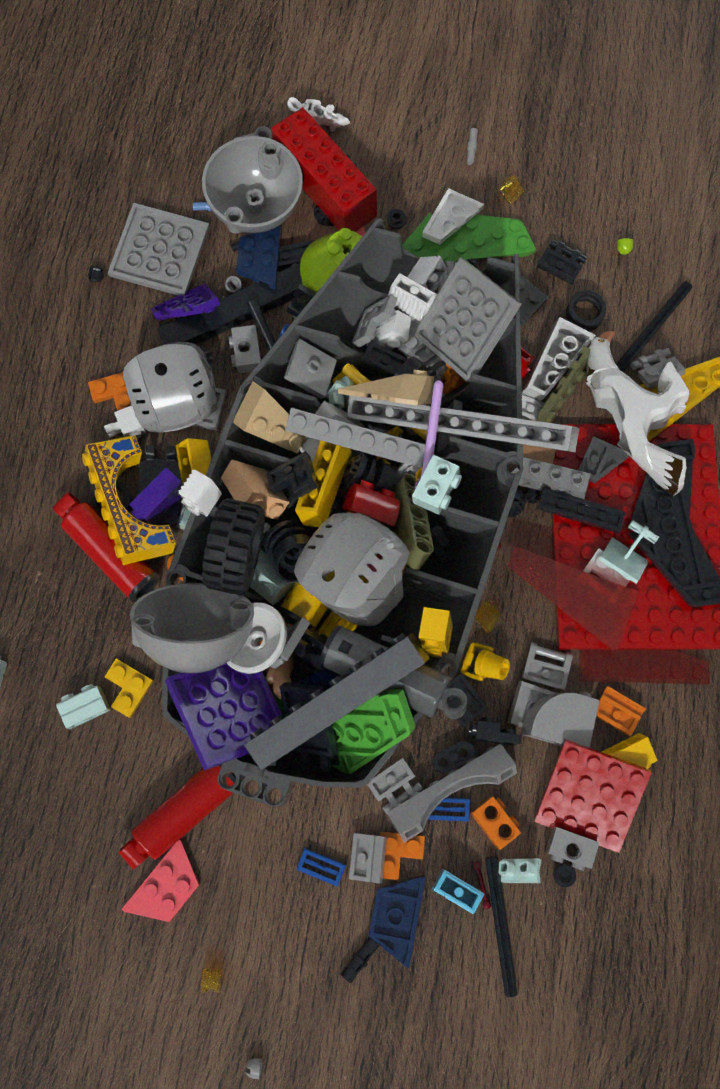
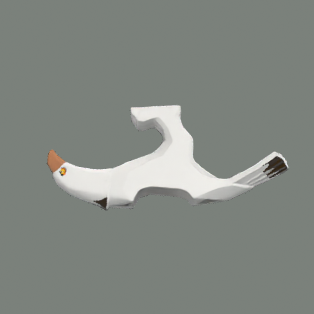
M603 332L599 337L594 338L589 346L591 350L586 363V385L591 389L596 407L607 409L613 415L620 432V440L617 445L673 497L683 489L687 468L686 459L650 443L647 440V435L650 430L663 428L672 415L684 412L686 408L685 402H688L689 390L672 362L667 363L660 375L658 394L644 390L629 376L620 371L615 364L609 347L615 332Z

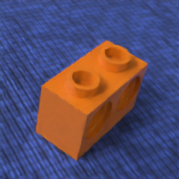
M490 796L470 814L495 847L501 850L521 834L518 829L520 824L513 816L509 817L504 811L506 806L499 798L495 799L493 796ZM488 806L494 807L496 811L492 819H488L484 813ZM502 824H506L509 827V834L506 837H501L499 834V827Z

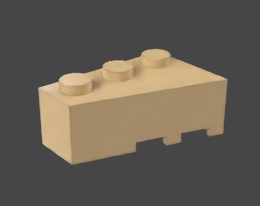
M252 382L233 423L243 431L297 454L307 437L285 431L289 414L264 388Z

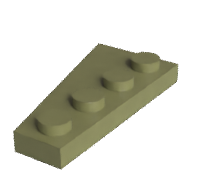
M585 346L581 348L578 361L574 360L566 377H562L555 393L552 392L538 413L537 421L553 422L556 416L555 412L563 408L566 403V397H571L577 387V382L581 383L585 378L587 372L584 370L591 349Z

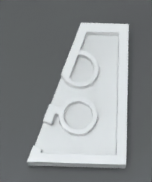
M448 188L423 230L422 237L440 245L483 210L484 204Z

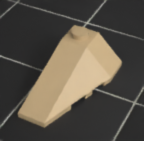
M414 370L413 374H402L339 388L338 394L357 397L371 396V399L389 400L388 402L417 406L428 405L432 401L434 376H427V371Z

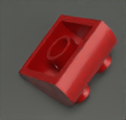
M361 480L360 484L354 483L347 493L341 509L350 513H360L385 526H395L400 509V501L394 498L396 493L387 489H382L380 493L373 490L374 484Z

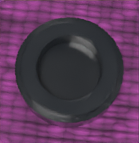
M559 864L553 870V879L561 887H570L576 881V872L568 864Z

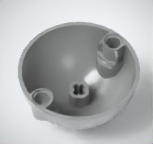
M260 136L236 138L219 147L207 161L202 176V189L210 209L217 218L227 225L228 230L232 233H261L281 225L297 207L303 184L300 165L291 151L275 140Z
M202 583L176 584L159 588L139 598L131 608L132 644L141 647L154 662L170 670L181 673L210 671L229 662L245 645L253 625L254 608L252 603L243 595L239 596L208 589Z

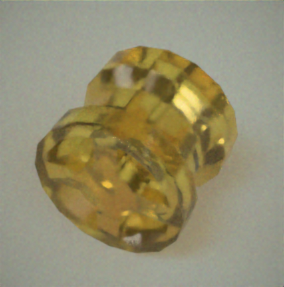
M203 968L201 973V993H206L208 990L220 993L222 969L216 968L214 971H209L208 968Z

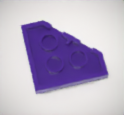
M204 283L187 291L185 296L178 295L150 309L156 320H165L203 312L210 313L220 303L217 296Z

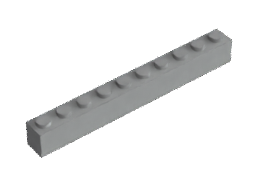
M350 395L346 418L428 430L431 406L388 402L389 400H376L369 397ZM440 408L437 432L575 452L579 428Z

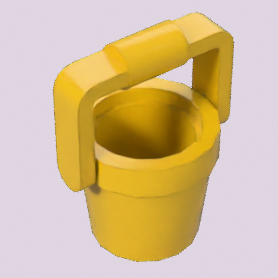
M473 642L464 657L461 673L466 677L483 681L486 677L503 680L509 672L510 662L508 659L494 654V648ZM476 648L483 649L475 661L474 670L476 675L468 673Z

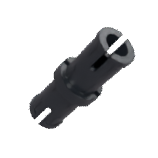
M368 936L359 950L352 954L353 958L340 975L349 983H352L362 968H366L368 960L380 945Z

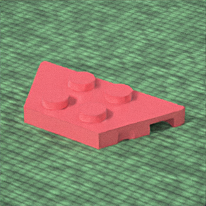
M178 840L121 909L122 911L170 922L200 885L181 840Z

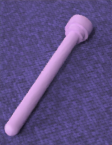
M439 380L434 383L421 477L434 455L443 392V383ZM419 477L418 481H416V483H415V489H416V487H417V485H418V483H419L421 477Z

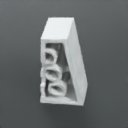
M559 317L546 338L522 390V395L542 401L569 369L572 362L579 357L581 348L583 346L587 347L596 335Z

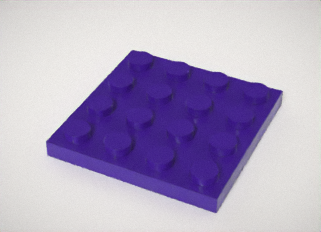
M225 663L210 671L179 673L169 676L165 680L204 771L249 754L244 746L251 740L249 735L261 727L265 731L271 727L268 722L280 714L282 715L262 671L250 674L241 673Z

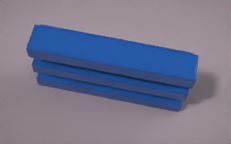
M445 798L441 802L465 803V808L437 806L433 810L465 812V817L430 815L428 820L469 821L470 799Z
M304 848L296 870L338 887L346 864ZM307 854L339 867V872L307 859ZM303 863L337 876L336 880L302 867Z

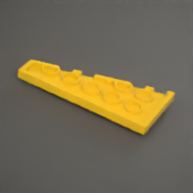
M720 357L685 369V375L681 376L689 390L688 402H685L686 408L684 412L672 415L663 428L650 430L647 435L648 441H651L720 387ZM644 384L639 385L644 390L658 394V386L648 389Z

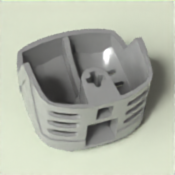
M171 342L135 356L124 367L123 379L135 416L140 425L149 432L161 433L184 429L205 420L217 410L214 375L202 350L196 344ZM164 363L167 368H162L161 365ZM196 369L199 370V372L194 374L193 376L190 375L192 371ZM200 380L203 381L201 385L194 387L195 383ZM202 392L205 393L204 396L198 398L197 395H199ZM142 411H149V414H143Z
M336 513L323 522L312 535L297 559L294 572L299 583L329 610L353 624L375 626L384 620L403 598L402 571L407 563L409 550L395 533L377 521L360 513ZM380 554L383 559L379 560L376 555ZM372 564L377 571L373 572L368 565ZM330 572H335L334 578L330 582H326V576ZM363 575L369 582L367 584L364 583L360 576Z

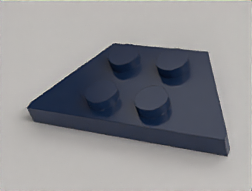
M281 225L266 232L251 233L240 237L236 265L238 275L250 278L257 283L262 281L269 284L271 289H276Z
M418 877L377 889L368 936L408 968L426 877Z

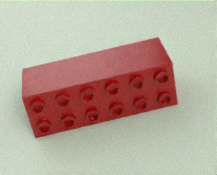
M304 107L271 128L272 140L284 145L297 159L302 172V189L322 209L339 231L342 228H348L356 232L377 217V189Z

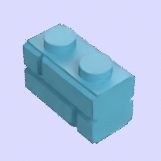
M443 868L432 887L433 891L443 895L472 914L475 913L484 896L483 892Z

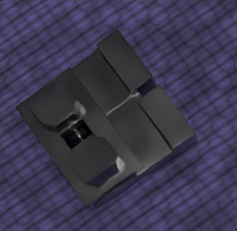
M310 627L306 629L295 647L294 653L298 656L294 658V667L307 676L312 674L311 678L325 688H329L331 686L328 682L339 676V674L320 665L321 654L329 637L323 633L319 635V631L316 628Z

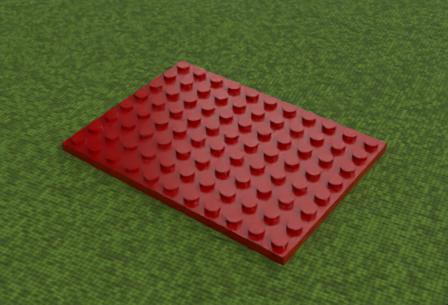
M560 424L579 428L576 451L556 450L552 464L578 470L593 436L621 448L617 445L620 440V432L617 425ZM671 424L649 442L657 446L665 442L693 439L695 459L693 460L690 520L698 540L720 578V499L713 424ZM630 456L598 482L593 483L589 481L584 499L626 512L619 534L552 514L558 650H720V604L697 608L687 605L637 545L633 551L648 560V563L637 584L630 580L614 604L608 601L609 598L587 583L577 580L596 551L600 549L604 552L612 537L628 548L634 542L628 535L629 532L634 531L627 529L646 471ZM592 571L589 573L590 576L612 591L616 589Z

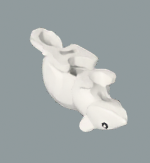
M291 97L287 102L288 108L293 112L304 107L319 125L330 126L331 132L335 131L336 128H342L350 124L346 117L332 112L334 111L333 105H327L325 108L321 106V101L307 99L301 104L296 98Z

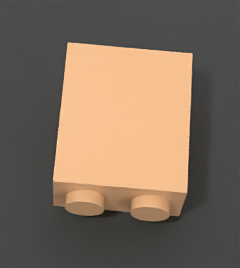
M231 460L221 479L234 500L260 505L265 511V517L278 520L289 504V500L282 490L276 494L270 490L266 474L269 471Z

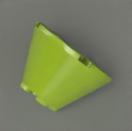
M342 228L340 231L313 241L306 248L301 258L300 273L302 284L317 293L362 236L348 228Z

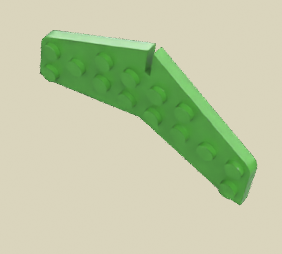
M431 212L402 245L405 250L418 258H424V256L426 258L428 256L438 257L439 255L444 263L447 261L458 262L459 258L478 260L487 259L488 257L513 256L514 253L519 254V257H526L534 254L536 251L521 220L475 215L439 245L422 237L423 230L432 217Z
M270 689L283 718L286 717L282 699L278 698L274 691ZM391 689L381 692L332 724L338 749L336 755L339 757L340 764L331 766L345 774L348 771L351 774L413 732L415 723L403 689Z

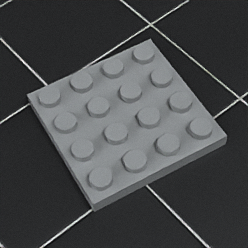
M133 203L108 270L109 277L174 295L185 296L210 228L209 223Z
M459 258L414 335L461 377L470 382L472 374L477 375L522 303L468 261Z

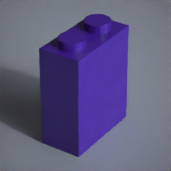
M165 468L129 504L134 509L131 513L138 520L154 525L181 498L178 490H182L181 486H184L183 483L170 470Z

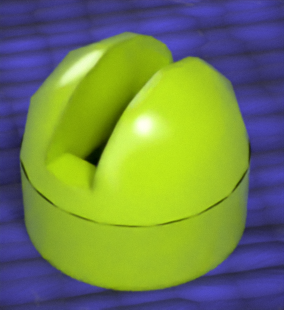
M624 238L617 240V249L620 254L626 255L632 251L633 239Z

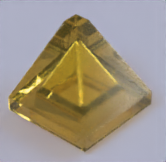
M515 176L508 177L499 187L509 204L525 193Z
M487 601L477 610L474 619L489 634L502 614Z

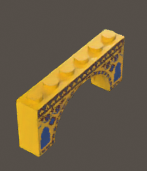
M135 435L87 444L85 453L82 454L83 463L85 466H88L90 471L88 472L90 483L94 484L96 488V500L101 502L103 507L101 508L102 517L109 524V537L114 539L116 544L114 546L117 558H121L123 565L172 554L176 545L169 525H150L136 519L123 507L116 492L117 479L126 469L140 463L142 452Z

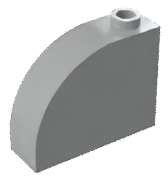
M579 691L578 694L554 693L544 696L526 714L521 735L562 746L564 740L567 739L590 748L599 700L591 698L592 694Z

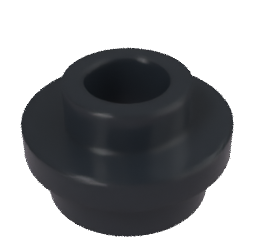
M394 209L388 213L387 223L391 228L400 229L406 224L407 217L402 210Z

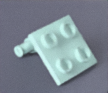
M632 520L628 528L639 535L630 548L612 537L599 560L607 567L613 568L622 574L625 579L637 584L648 560L633 550L641 538L644 537L655 544L659 536L649 531V527L646 525L643 527Z

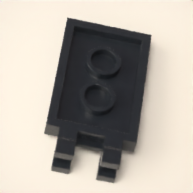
M146 445V461H140L138 495L165 468L170 470L181 481L175 446H167V459H158L155 446ZM181 498L155 524L177 525L180 516Z
M288 682L280 685L279 689L286 716L290 714L289 708L300 701L304 705L310 701L308 696L319 688L324 691L323 686ZM332 724L294 749L295 752H300L302 769L310 770L313 768L312 762H320L321 772L329 773L332 771L331 765L340 764L339 757L336 755L338 749Z

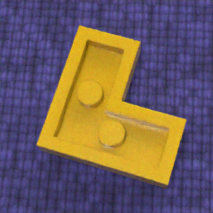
M115 659L105 678L122 687V690L111 707L131 718L154 681L120 660Z

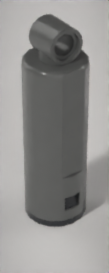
M338 625L330 634L323 648L320 665L346 677L351 674L349 668L360 661L366 664L372 660L369 656L381 647L384 650L388 648ZM424 664L382 691L403 689L409 708L431 718L440 709L448 718L458 719L465 714L467 708L466 694L458 688L449 689L451 678ZM451 699H457L461 705L458 708H451L447 702Z

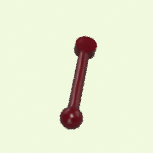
M474 862L472 866L476 870L481 892L484 893L482 906L487 910L490 909L491 903L487 899L480 871L482 865L480 862Z

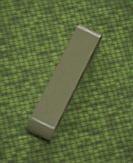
M407 473L393 491L396 493L394 498L400 501L397 524L399 537L409 550L406 565L412 569H420L432 554L434 548L427 510L413 503L412 495L415 491L416 476Z

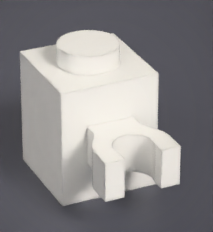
M132 406L114 412L118 422L104 426L110 438L122 432L124 437L135 435L136 439H139L146 433L137 420Z

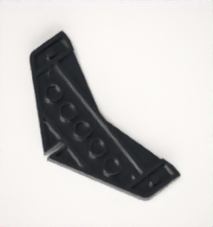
M693 439L660 443L657 445L658 447L685 457L687 468L683 489L672 497L646 472L629 525L634 520L643 527L646 525L649 527V531L659 536L655 544L643 537L637 546L687 605L697 608L720 604V578L698 540L690 520L693 460L695 459ZM634 531L629 532L628 535L635 541L639 534Z

